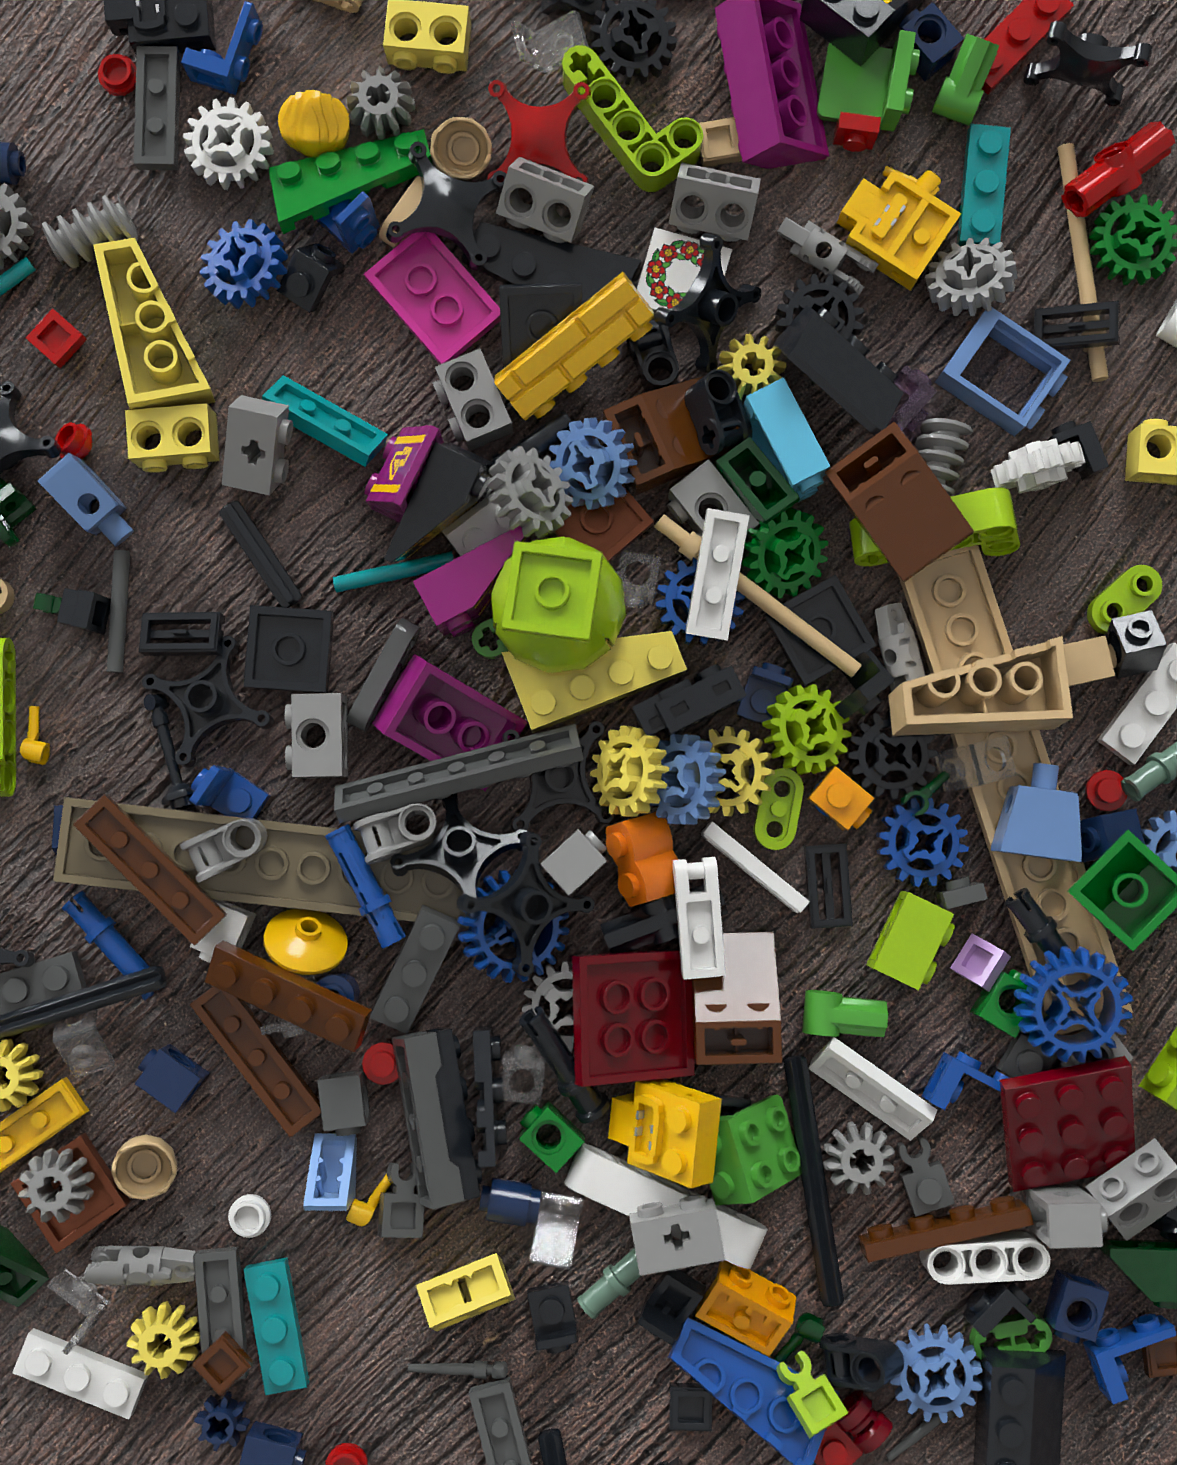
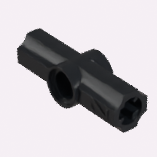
M704 884L689 890L690 892L704 891ZM719 889L721 916L729 913ZM672 894L644 903L639 906L640 909L601 923L600 927L610 954L628 953L650 943L657 945L679 937L676 896Z

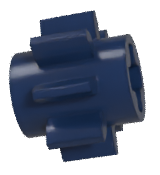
M227 1391L225 1396L218 1401L214 1396L210 1395L204 1403L207 1411H199L194 1419V1422L197 1424H202V1433L198 1440L203 1441L206 1439L209 1443L214 1444V1451H218L221 1444L227 1441L233 1447L237 1446L241 1439L238 1431H245L251 1421L248 1418L242 1417L243 1409L247 1402L242 1401L239 1403L231 1398V1391ZM226 1418L229 1421V1423L227 1421H224L220 1424L217 1420L220 1421Z

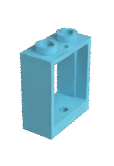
M783 377L747 395L743 407L751 422L752 440L799 495L800 501L818 492L817 487L824 483V472L830 468V464Z

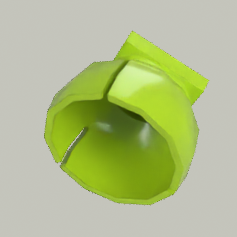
M562 536L541 539L530 543L515 541L513 556L505 561L491 593L493 628L496 629V635L516 660L547 673L585 669L610 651L608 644L612 647L614 646L626 617L621 577L602 552L570 537L565 538Z

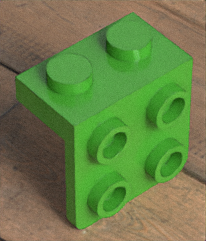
M900 30L893 49L879 47L862 66H859L829 43L817 106L819 118L837 122L840 112L881 117L879 130L894 132L901 115L909 114L914 89L907 88L909 75L915 76L920 57V50L914 49L916 32Z
M770 1095L733 1115L720 1116L713 1182L709 1183L716 1205L754 1203L801 1175L800 1155L795 1144L788 1115L782 1098L779 1095Z

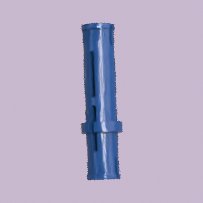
M347 824L325 835L361 906L358 910L361 916L365 915L371 924L381 948L383 949L406 937L389 904L392 900L389 894H384L370 865L366 864L365 855L359 847L350 825Z
M84 891L79 892L73 897L82 907L83 912L70 900L62 907L63 911L67 912L87 934L84 937L89 944L95 943L123 975L150 967L114 928L116 922L110 916L105 918ZM152 991L141 996L146 1001L155 993Z

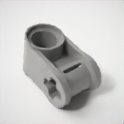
M420 803L410 804L390 812L371 815L353 824L355 831H359L367 852V856L364 858L367 865L391 859L396 854L424 846L434 839L437 832L435 814L428 806ZM415 815L425 816L430 822L428 830L421 835L411 834L406 829L408 820ZM374 831L378 832L381 841V846H378Z
M244 818L232 821L220 828L204 832L181 843L180 846L183 851H188L198 872L195 878L200 883L232 868L233 864L257 854L267 843L268 835L266 828L260 821L254 818ZM241 826H247L254 832L255 842L250 849H244L236 842V832Z

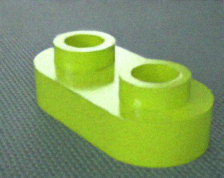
M1136 565L1124 571L1089 604L1087 619L1091 627L1101 634H1107L1112 619L1107 615V607L1109 605L1117 609V618L1145 611L1161 594L1162 579L1159 573L1147 565ZM1138 578L1144 579L1146 581V592H1142L1138 589Z
M784 768L775 769L774 775L765 776L764 782L772 788L771 791L760 790L759 796L763 803L757 805L753 826L757 842L770 850L786 848L794 840L804 793V785L800 776L791 769L785 770ZM779 781L785 782L788 785L789 790L784 797H779L774 792V786ZM772 821L777 822L781 827V832L777 837L769 836L766 830L767 825Z

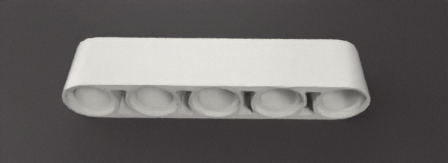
M583 1143L578 1149L564 1181V1184L573 1191L629 1217L630 1213L637 1212V1207L644 1204L659 1202L662 1203L663 1207L679 1205L681 1198L700 1195L656 1174L627 1164V1161L586 1143ZM715 1204L725 1260L739 1267L751 1269L768 1228L729 1207ZM679 1224L672 1225L671 1235L681 1239Z

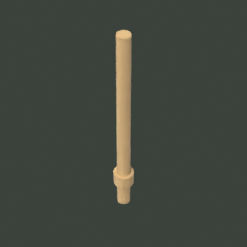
M1066 143L1057 148L1064 191V186L1078 176L1073 143ZM1066 209L1080 304L1097 303L1085 217H1075L1070 210ZM1099 315L1083 316V322L1100 320ZM1106 330L1083 332L1081 336L1106 333ZM1108 346L1083 348L1084 352H1088L1092 382H1100L1109 378L1104 350Z
M663 514L654 528L680 547L678 551L689 560L693 558L698 560L702 537L694 531L691 534ZM739 573L738 592L850 677L855 675L862 664L744 574Z

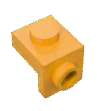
M836 766L829 771L807 798L833 819L841 830H849L851 826L858 829L873 811L868 806L874 797Z

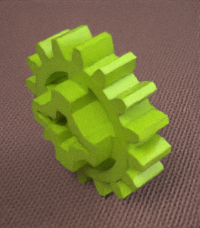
M815 684L804 687V689L802 685H797L789 688L788 691L776 695L777 703L767 706L766 710L773 718L762 722L763 727L771 729V735L764 739V743H774L776 749L772 752L771 757L774 759L783 756L785 758L783 762L785 770L796 766L797 774L799 775L810 772L816 774L826 771V767L837 765L839 761L836 755L847 753L848 749L841 741L851 737V732L843 730V724L848 722L850 718L848 717L844 720L834 707L841 701L831 703L829 701L831 697L830 690L818 693L817 685ZM799 703L807 704V707L804 709L799 708L795 710L793 708ZM819 749L821 751L816 756L806 755L811 750Z

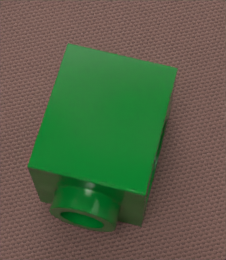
M1011 968L1008 974L1001 972L989 992L985 989L982 990L970 1012L1003 1033L1016 1038L1020 1031L1018 1024L1024 1018L1014 1013V1007L1025 1002L1015 997L1014 1005L1010 1009L1003 1011L999 1005V997L1007 989H1012L1014 992L1017 989H1027V985L1020 980L1021 973Z
M550 1101L542 1108L535 1104L519 1122L524 1127L520 1131L519 1139L555 1173L563 1167L585 1142V1134ZM545 1124L555 1125L560 1130L561 1137L554 1143H545L539 1138L537 1134L538 1129Z

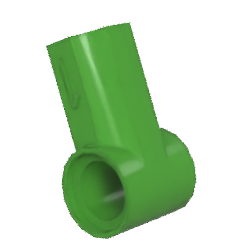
M968 33L966 34L949 77L946 76L932 113L970 126L984 92L982 87L993 65L999 45Z
M805 990L803 1033L837 1037L839 1033L870 1037L885 1036L888 1024L887 1001L844 997L842 993L831 991Z

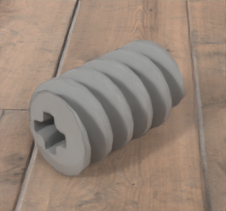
M118 194V203L116 204L106 195L102 196L103 210L101 211L91 202H88L87 217H84L76 208L73 209L74 223L69 224L61 215L57 216L59 229L56 231L47 222L42 223L46 239L63 267L64 261L73 269L79 267L78 254L87 262L94 260L93 244L123 240L122 234L128 239L135 237L136 241L138 240L136 227Z
M945 418L927 419L922 421L920 431L923 435L917 437L915 443L917 451L948 495L953 496L955 490L947 486L945 482L957 481L960 475L951 470L950 466L963 465L964 459L955 454V450L968 449L969 444L959 438V436L971 435L973 429L966 423Z

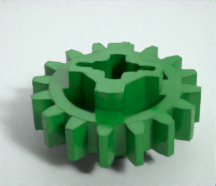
M1129 194L1121 200L1120 205L1116 201H1112L1105 209V212H1101L1095 219L1094 223L1097 227L1091 231L1089 239L1097 241V243L1090 249V255L1101 256V260L1096 265L1097 269L1104 268L1105 266L1111 269L1107 277L1109 280H1112L1119 274L1122 275V283L1125 286L1134 277H1136L1139 285H1144L1150 279V276L1154 279L1159 278L1165 272V268H1169L1175 262L1176 257L1172 253L1177 251V240L1173 239L1177 234V225L1170 226L1169 220L1175 213L1169 211L1163 214L1159 211L1163 201L1158 200L1153 206L1148 205L1147 195L1143 194L1134 203ZM1119 220L1120 224L1116 227L1117 232L1114 235H1110L1113 224ZM1159 245L1157 256L1151 261L1150 257L1154 254L1153 248Z
M792 507L767 524L759 520L761 527L758 530L750 527L747 530L753 539L751 543L747 542L744 545V549L749 551V556L742 560L741 565L751 569L746 577L777 598H782L785 593L796 597L798 595V586L809 590L811 588L809 578L812 575L820 578L822 575L820 570L817 569L818 563L828 561V557L820 554L821 549L829 545L827 540L818 537L824 530L823 526L813 522L814 516Z

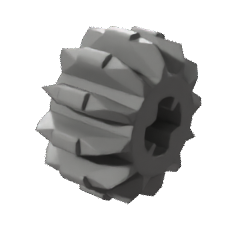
M380 65L374 76H370L368 72L363 70L361 74L363 83L351 81L350 89L352 95L346 96L347 108L351 110L349 116L352 124L355 126L361 125L362 134L366 138L375 130L379 140L385 138L387 131H391L395 136L400 135L398 125L410 126L412 120L409 113L415 111L416 108L414 98L410 97L412 94L410 84L407 81L401 82L400 74L396 70L385 76L384 69Z
M852 1121L847 1122L848 1135L843 1136L839 1130L834 1129L832 1135L838 1141V1144H824L823 1149L825 1152L833 1157L823 1161V1165L826 1170L834 1171L831 1181L836 1186L845 1182L846 1192L853 1194L858 1184H860L863 1193L870 1195L871 1181L874 1180L880 1187L886 1185L885 1180L880 1175L881 1171L887 1173L894 1172L895 1167L885 1159L892 1157L895 1151L891 1146L883 1145L887 1139V1135L883 1131L873 1134V1126L870 1123L865 1122L858 1133L856 1125ZM861 1149L868 1157L867 1159L862 1157L864 1163L856 1166L850 1158H856L853 1153Z
M51 1148L44 1152L43 1158L39 1156L32 1158L28 1163L31 1170L23 1172L19 1180L29 1186L21 1190L18 1195L20 1198H30L32 1201L28 1205L26 1213L31 1214L40 1209L41 1222H48L55 1216L58 1223H62L70 1218V1213L78 1215L85 1209L83 1200H88L94 1193L85 1184L94 1179L95 1173H83L81 1170L85 1166L87 1158L81 1157L73 1162V1150L68 1148L62 1151L60 1155L56 1149ZM53 1179L54 1183L61 1182L62 1190L60 1192V1187L56 1189L52 1187L51 1181Z

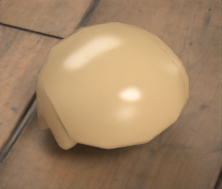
M452 117L434 130L431 137L430 154L436 169L452 178L469 181L478 177L488 167L492 155V142L486 129L474 119Z
M146 1134L136 1136L121 1146L112 1163L111 1172L117 1188L129 1198L148 1200L166 1193L177 1174V1160L173 1148L162 1138Z

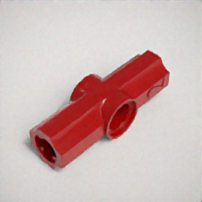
M1161 121L1150 122L1126 141L1112 144L1099 151L1094 156L1095 164L1064 186L1065 191L1061 198L1065 208L1070 210L1075 217H1086L1110 198L1124 195L1136 189L1143 182L1141 175L1171 153L1172 145L1175 144L1172 131L1167 129Z

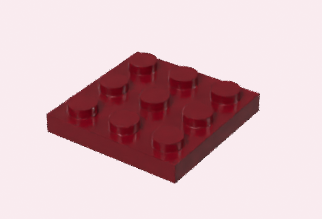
M680 949L572 956L575 1085L586 1087L695 1076L692 979L684 980L682 978Z
M1125 1056L1000 1080L1008 1182L1013 1192L1100 1176L1135 1152L1132 1068Z

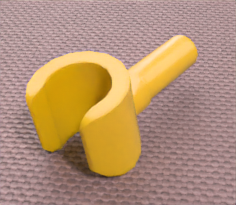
M889 166L885 167L882 174L888 177L892 170H895L932 195L939 191L938 186L941 183V179L929 170L925 171L919 179Z
M29 706L27 738L21 743L20 753L24 759L31 763L45 765L50 755V744L38 741L40 734V707Z
M387 1173L372 1192L367 1203L354 1199L346 1217L348 1222L358 1226H365L370 1222L376 1206L379 1204L380 1193L386 1192L391 1185Z

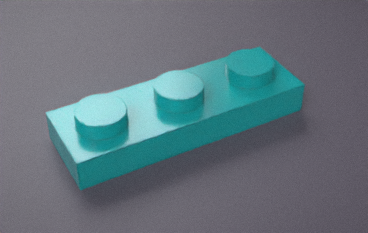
M970 124L967 130L960 203L961 215L959 217L957 244L960 247L966 245L968 238H972L974 244H980L984 238H989L991 247L1001 241L1010 127Z
M284 375L262 395V400L289 405L288 420L293 421V427L364 467L385 446L387 433Z
M288 1257L246 1265L243 1270L265 1396L307 1388L310 1381Z

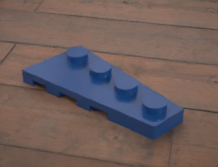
M687 1318L682 1324L679 1337L672 1346L668 1358L792 1465H813L826 1429L812 1438L808 1437L786 1399L795 1390L793 1386L785 1384L779 1378L776 1367L780 1362ZM787 1366L790 1372L795 1374L800 1373Z

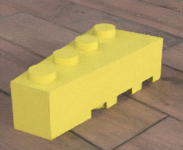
M135 237L93 244L126 399L130 409L215 403L211 388L170 306L161 292Z
M667 631L619 637L616 639L613 647L608 644L610 651L585 669L547 673L516 660L509 651L501 653L530 728L535 733L684 675L687 668L673 632Z

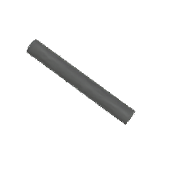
M114 550L106 671L110 673H123L131 554L130 551Z

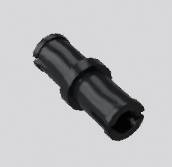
M1027 888L1018 890L1013 894L1017 899L1014 900L1012 897H1009L1004 904L1012 911L1026 930L1024 933L1026 939L1030 943H1035L1043 954L1051 951L1059 959L1061 947H1070L1056 930V921L1052 916L1044 914Z

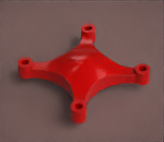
M493 80L490 82L488 87L490 95L498 98L508 113L511 124V144L505 161L497 170L489 173L487 180L492 178L496 171H503L507 174L508 167L517 158L521 157L537 164L552 166L565 175L576 179L582 178L583 182L589 184L588 177L575 167L570 158L567 148V128L576 107L583 100H587L591 96L590 86L584 82H578L574 86L573 92L561 102L550 106L536 107L526 105L514 98L502 81ZM499 85L500 91L496 93L495 88ZM582 87H584L585 93L583 95H580L579 91Z

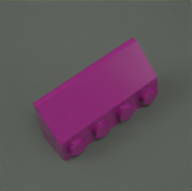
M726 0L715 7L718 24L717 34L721 41L725 63L724 72L728 79L732 101L731 111L735 118L739 140L738 149L743 163L765 169L819 161L829 157L823 120L817 114L819 98L805 23L799 20L802 6L800 3L792 0Z

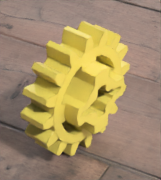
M620 726L619 730L608 731L609 741L600 740L598 742L602 752L600 755L592 756V759L598 763L597 769L590 771V776L597 777L598 781L592 790L595 793H602L599 804L600 806H609L610 814L638 817L639 813L648 814L650 812L649 803L659 804L661 800L657 794L658 788H667V784L661 780L662 774L669 772V767L661 763L667 752L666 750L656 749L660 741L658 736L645 735L642 728Z
M725 726L723 736L717 730H709L710 742L713 743L710 752L720 753L722 757L719 761L723 763L735 764L732 772L735 775L734 778L738 781L722 778L723 776L718 777V783L725 786V790L732 789L740 795L734 799H722L717 797V795L723 792H716L715 797L720 805L719 807H708L709 813L715 814L720 806H722L724 816L732 817L734 807H737L741 814L749 813L747 803L750 801L755 805H761L763 802L758 795L759 791H771L772 787L764 782L765 776L775 774V770L765 768L764 765L765 762L772 758L771 753H759L758 750L761 748L763 741L756 738L749 743L750 732L742 729L737 737H735L734 728L730 726ZM726 744L741 746L731 754H724L723 751L718 749V747ZM718 761L716 763L717 768L723 769V765ZM754 763L755 769L753 782L749 780V766Z

